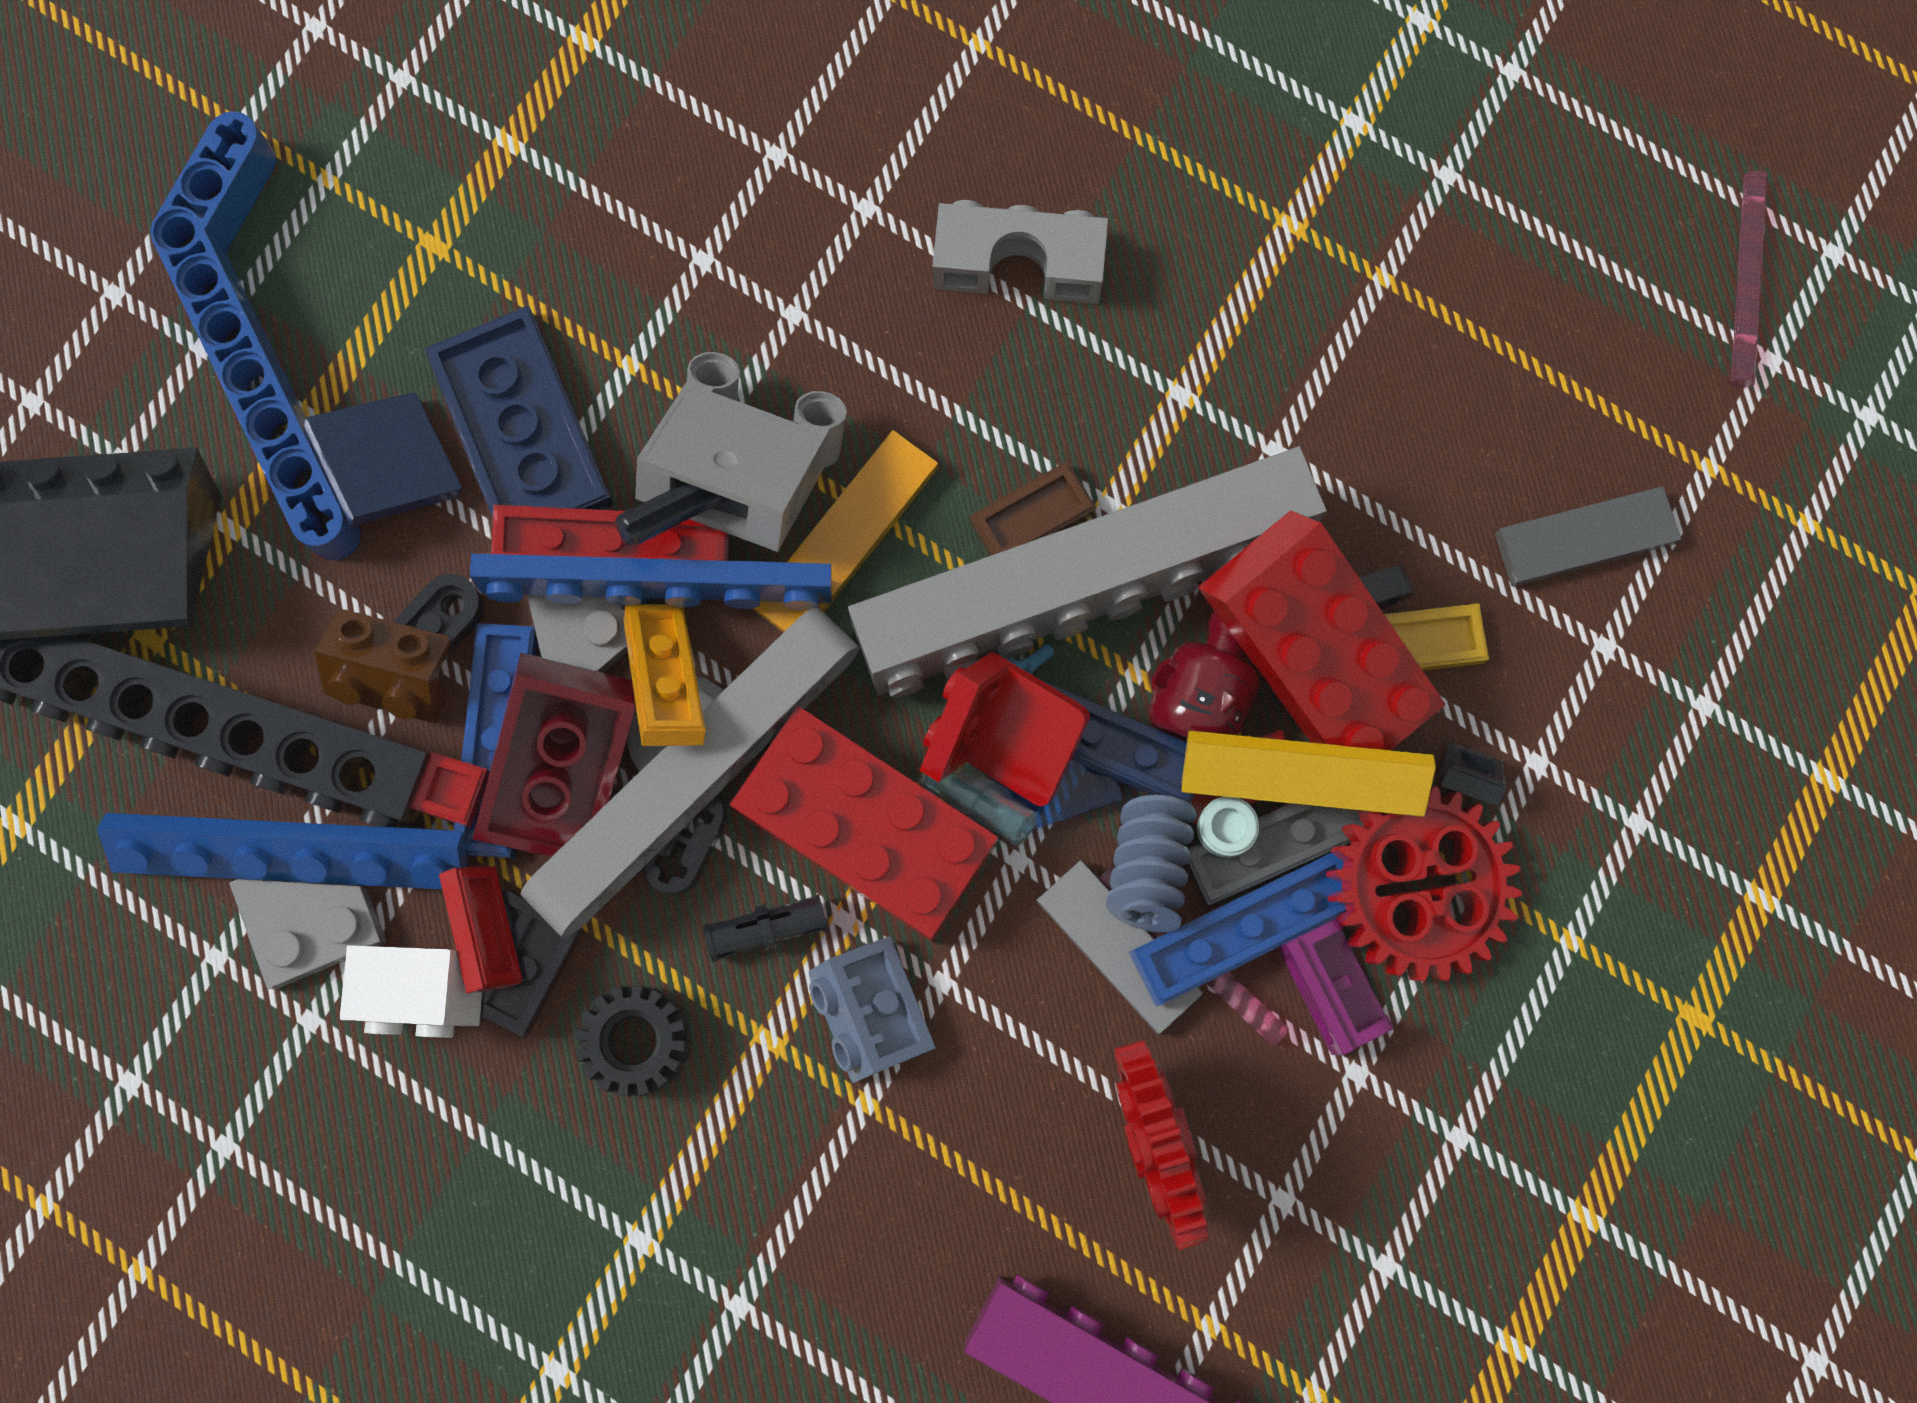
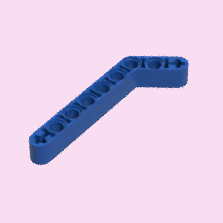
M236 111L225 112L215 117L209 124L153 220L150 231L152 242L293 534L300 542L322 558L334 561L341 560L354 553L358 547L361 538L359 525L350 527L304 431L303 426L306 415L226 254L274 171L276 153L251 118L244 113ZM221 190L216 197L208 200L214 192ZM194 236L188 245L181 247L185 240ZM217 282V285L210 293L203 295L206 287ZM241 328L240 333L234 340L225 343L229 333ZM264 375V380L259 387L247 391L253 379ZM288 422L285 433L277 439L270 440L274 428L279 424ZM312 470L308 483L301 488L293 489L297 476L304 471ZM320 510L330 519L326 523L327 529L329 531L328 533H326V529L321 518L317 516L314 512Z

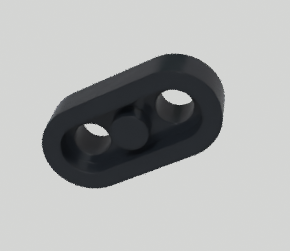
M444 574L430 581L393 622L448 636L450 650L444 659L445 661L476 627L477 623L480 622L484 612V600L478 588L467 578L457 574ZM455 599H463V610L458 615L449 616L447 614L449 603Z

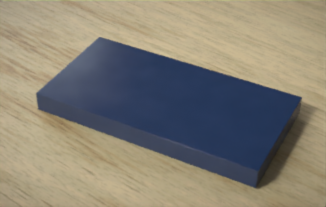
M529 305L424 348L492 518L494 505L597 510L614 504Z

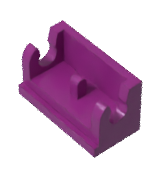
M1337 918L1277 947L1329 1052L1331 1055H1345L1394 1028L1388 1015H1385L1351 947L1347 944L1348 941L1342 932V926Z

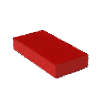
M495 866L453 868L440 873V882L466 994L504 989L522 983V976Z

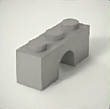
M959 200L953 204L939 203L932 265L933 289L988 294L990 275L994 266L1006 257L1021 255L1034 260L1041 267L1045 278L1043 299L1099 304L1103 283L1108 218L1095 217L1092 213L1083 210H1071L1064 214L1044 213L1027 205H1015L1008 209L988 208L971 200Z

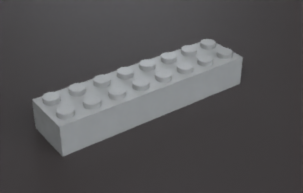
M1300 446L848 606L854 634L877 697L886 693H890L892 699L908 696L924 687L922 680L942 673L945 674L946 679H949L959 667L966 669L992 651L996 654L999 653L1001 657L1013 658L1030 651L1034 647L1032 641L1050 634H1054L1056 640L1072 637L1088 628L1087 621L1108 614L1111 621L1125 618L1142 609V601L1162 595L1164 601L1183 597L1196 590L1195 582L1211 577L1290 510L1320 522L1327 510Z

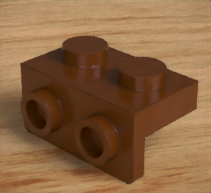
M345 609L337 611L314 650L324 695L331 696L344 704H361L388 711L398 718H415L434 724L444 707L439 669L450 650L448 636Z

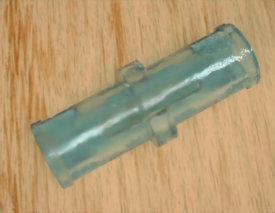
M959 768L939 783L923 772L920 775L919 784L921 787L959 809V812L973 821H979L1010 840L1015 846H1019L1025 841L1035 825L1037 816L1034 811L1024 808L996 791L995 783L986 777L976 779Z

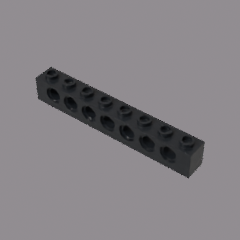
M70 635L0 640V702L13 706L18 695L34 701L31 712L63 723H67L71 713L89 719L85 727L88 731L118 741L122 740L125 731L143 737L140 748L172 759H176L179 749L198 755L195 766L230 777L234 767L252 772L253 775L249 784L278 794L285 795L288 785L308 791L304 802L336 813H340L343 803L364 809L360 820L378 827L396 828L398 821L418 827L423 813L417 812L410 807L430 758V754ZM44 659V669L41 675L32 681L31 674L34 666ZM98 676L99 685L97 691L92 697L85 699L87 684ZM149 694H153L154 703L152 709L147 715L140 718L138 709L141 701ZM207 711L209 721L206 729L201 734L193 736L192 725L195 718L202 712ZM262 728L264 732L262 746L255 753L248 755L246 751L248 737L254 731ZM317 746L319 749L317 765L311 771L302 773L300 768L302 755L309 748ZM373 764L375 769L373 783L367 789L357 792L354 785L356 773L363 766Z

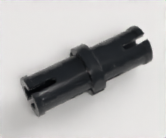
M819 894L769 909L766 904L755 906L754 913L703 925L712 963L723 958L765 948L766 953L778 950L777 944L829 931Z

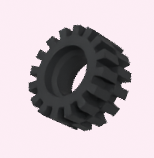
M637 985L612 988V992L606 995L601 994L594 999L595 1005L590 1010L585 1009L580 1018L584 1020L581 1030L576 1029L575 1040H580V1050L575 1051L578 1062L583 1061L586 1070L583 1071L589 1080H595L599 1084L598 1088L605 1092L617 1093V1096L626 1097L657 1092L666 1087L665 1084L670 1080L676 1079L681 1073L679 1070L681 1065L688 1060L690 1052L687 1051L688 1041H691V1030H687L685 1023L688 1019L684 1011L679 1010L675 1005L677 1002L659 990ZM638 1016L644 1018L653 1026L657 1042L653 1054L645 1062L638 1065H629L622 1062L615 1055L611 1044L612 1034L621 1021L629 1017Z

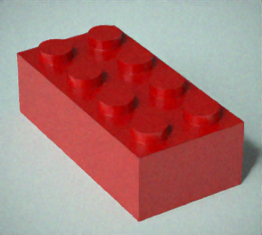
M1290 510L1198 587L1311 743L1391 751L1446 705L1321 522Z
M799 706L795 708L730 803V806L740 816L931 943L996 847L998 836Z

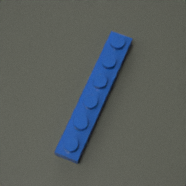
M471 553L470 578L482 594H486L487 598L499 602H519L523 599V595H546V599L551 602L576 604L582 602V596L606 597L607 602L624 606L638 605L642 602V598L665 599L667 604L677 607H695L701 604V600H724V604L732 608L752 609L759 607L760 601L784 602L783 605L786 608L803 611L810 610L816 606L819 607V603H832L831 564Z
M106 813L97 828L106 858L113 873L442 889L440 873L453 868L469 867L463 831Z

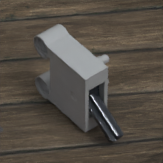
M705 352L696 355L689 362L687 382L637 458L635 499L644 503L619 514L615 519V526L620 533L622 541L626 545H639L691 519L778 552L821 472L839 459L847 415L845 404L839 397L823 391L809 392L797 400L794 419L790 421L737 401L740 371L738 364L732 358L717 352Z

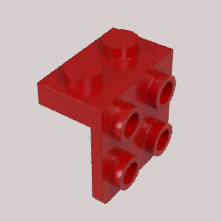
M993 651L966 669L959 667L949 678L944 688L943 698L948 700L944 711L932 723L925 735L923 745L928 750L919 771L939 783L967 762L1037 806L1047 805L1054 799L1089 722L1090 715L1087 708Z

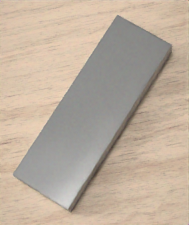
M1080 860L1038 898L1036 902L1154 1032L1160 1034L1203 993L1196 987L1160 1006H1155L1129 954L1130 951L1154 939L1145 930L1131 927L1110 914L1106 906L1109 890Z

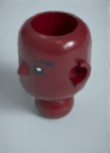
M1215 611L1209 619L1210 635L1206 643L1188 642L1179 646L1170 659L1163 661L1158 666L1151 682L1152 689L1155 691L1149 705V718L1152 725L1159 731L1186 743L1188 731L1239 735L1249 711L1254 707L1252 704L1260 685L1258 673L1250 664L1244 661L1247 654Z

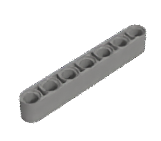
M813 607L805 612L702 711L706 729L703 745L666 746L527 881L522 888L521 896L562 938H567L575 933L776 738L797 706L805 709L850 665L857 656L860 647L819 607Z

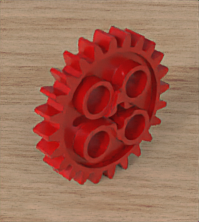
M1431 787L1424 817L1357 810L1364 826L1356 824L1344 825L1341 830L1352 843L1350 846H1336L1331 849V852L1343 860L1344 864L1343 869H1333L1326 872L1327 877L1342 882V890L1327 897L1328 902L1344 903L1347 911L1342 913L1337 919L1341 926L1354 925L1356 928L1347 944L1350 947H1362L1369 944L1370 947L1366 953L1365 962L1379 965L1387 959L1386 974L1402 976L1407 969L1409 980L1425 982L1429 972L1433 980L1440 981L1450 979L1451 968L1456 973L1469 974L1472 972L1469 956L1480 961H1489L1492 958L1490 950L1485 943L1486 941L1506 942L1507 937L1497 926L1499 921L1517 920L1518 916L1504 906L1506 898L1522 896L1521 890L1508 886L1506 877L1521 871L1520 866L1503 864L1502 856L1509 852L1513 844L1512 842L1495 843L1492 837L1501 825L1499 821L1478 823L1483 809L1481 804L1467 805L1461 810L1462 793H1448L1441 800L1439 788ZM1444 835L1452 841L1454 846V856L1449 864L1445 863L1439 853V843ZM1387 844L1392 845L1399 856V864L1393 874L1385 869L1382 862V853ZM1467 870L1472 874L1471 881L1466 883L1435 886L1421 891L1399 892L1382 897L1377 896L1375 893L1376 887L1384 884L1420 880L1427 876L1449 875ZM1456 894L1461 897L1465 905V913L1459 923H1456L1450 913V902ZM1399 903H1402L1409 913V924L1402 934L1395 928L1393 923V912Z
M1144 1040L1115 1048V1059L1121 1081L1116 1082L1115 1086L1127 1125L1124 1126L1127 1141H1129L1127 1144L1138 1179L1145 1178L1156 1215L1159 1220L1165 1219L1172 1239H1174L1179 1250L1207 1242L1209 1235L1202 1211L1204 1210L1203 1207L1207 1206V1201L1194 1163L1197 1153L1193 1146L1195 1144L1183 1108H1176L1165 1073L1162 1068L1157 1070L1155 1060L1152 1059L1149 1047L1146 1046Z

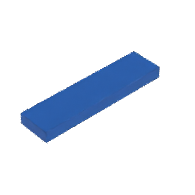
M477 623L462 762L490 771L520 652L533 656L537 654L538 639L535 627ZM481 803L472 828L454 823V831H463L467 856L515 859L516 849L473 839Z
M1330 853L1130 951L1129 954L1155 1006H1160L1339 917L1347 911L1344 903L1328 902L1327 898L1329 895L1342 890V882L1327 877L1326 872L1333 869H1343L1344 861Z

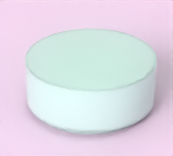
M1220 797L1213 800L1203 809L1197 822V834L1201 844L1210 853L1223 858L1236 857L1247 851L1255 843L1259 833V821L1256 812L1246 801L1240 798Z

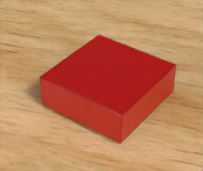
M431 752L410 808L417 812L472 828L484 795L489 770Z

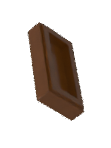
M1066 461L970 515L969 522L991 556L1070 528L1094 515L1097 508L1069 462Z

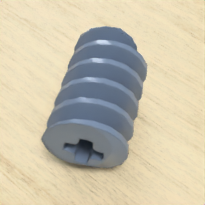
M1147 795L1132 799L1122 807L1120 817L1122 826L1119 827L1117 835L1119 846L1115 850L1113 859L1116 868L1111 873L1110 885L1112 890L1108 892L1106 901L1110 914L1119 921L1134 928L1159 933L1172 932L1180 927L1182 918L1172 910L1181 908L1184 904L1185 896L1176 888L1185 886L1187 883L1188 874L1181 867L1189 864L1191 852L1185 845L1193 840L1194 831L1188 824L1194 822L1197 816L1194 807L1187 801L1173 796Z

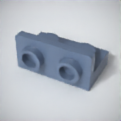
M890 936L832 957L809 971L811 980L809 991L812 1002L817 1011L825 1015L833 1035L832 1051L839 1067L848 1073L853 1083L936 1048Z

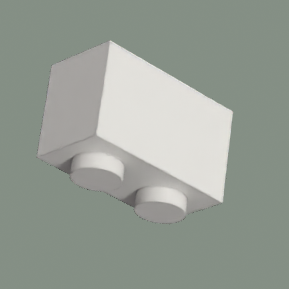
M347 946L340 1020L365 1021L364 1033L402 1035L403 1023L416 1024L415 1036L453 1038L454 1026H479L482 992L466 994L456 950Z

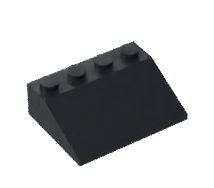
M198 448L0 462V640L191 626L221 499V494Z

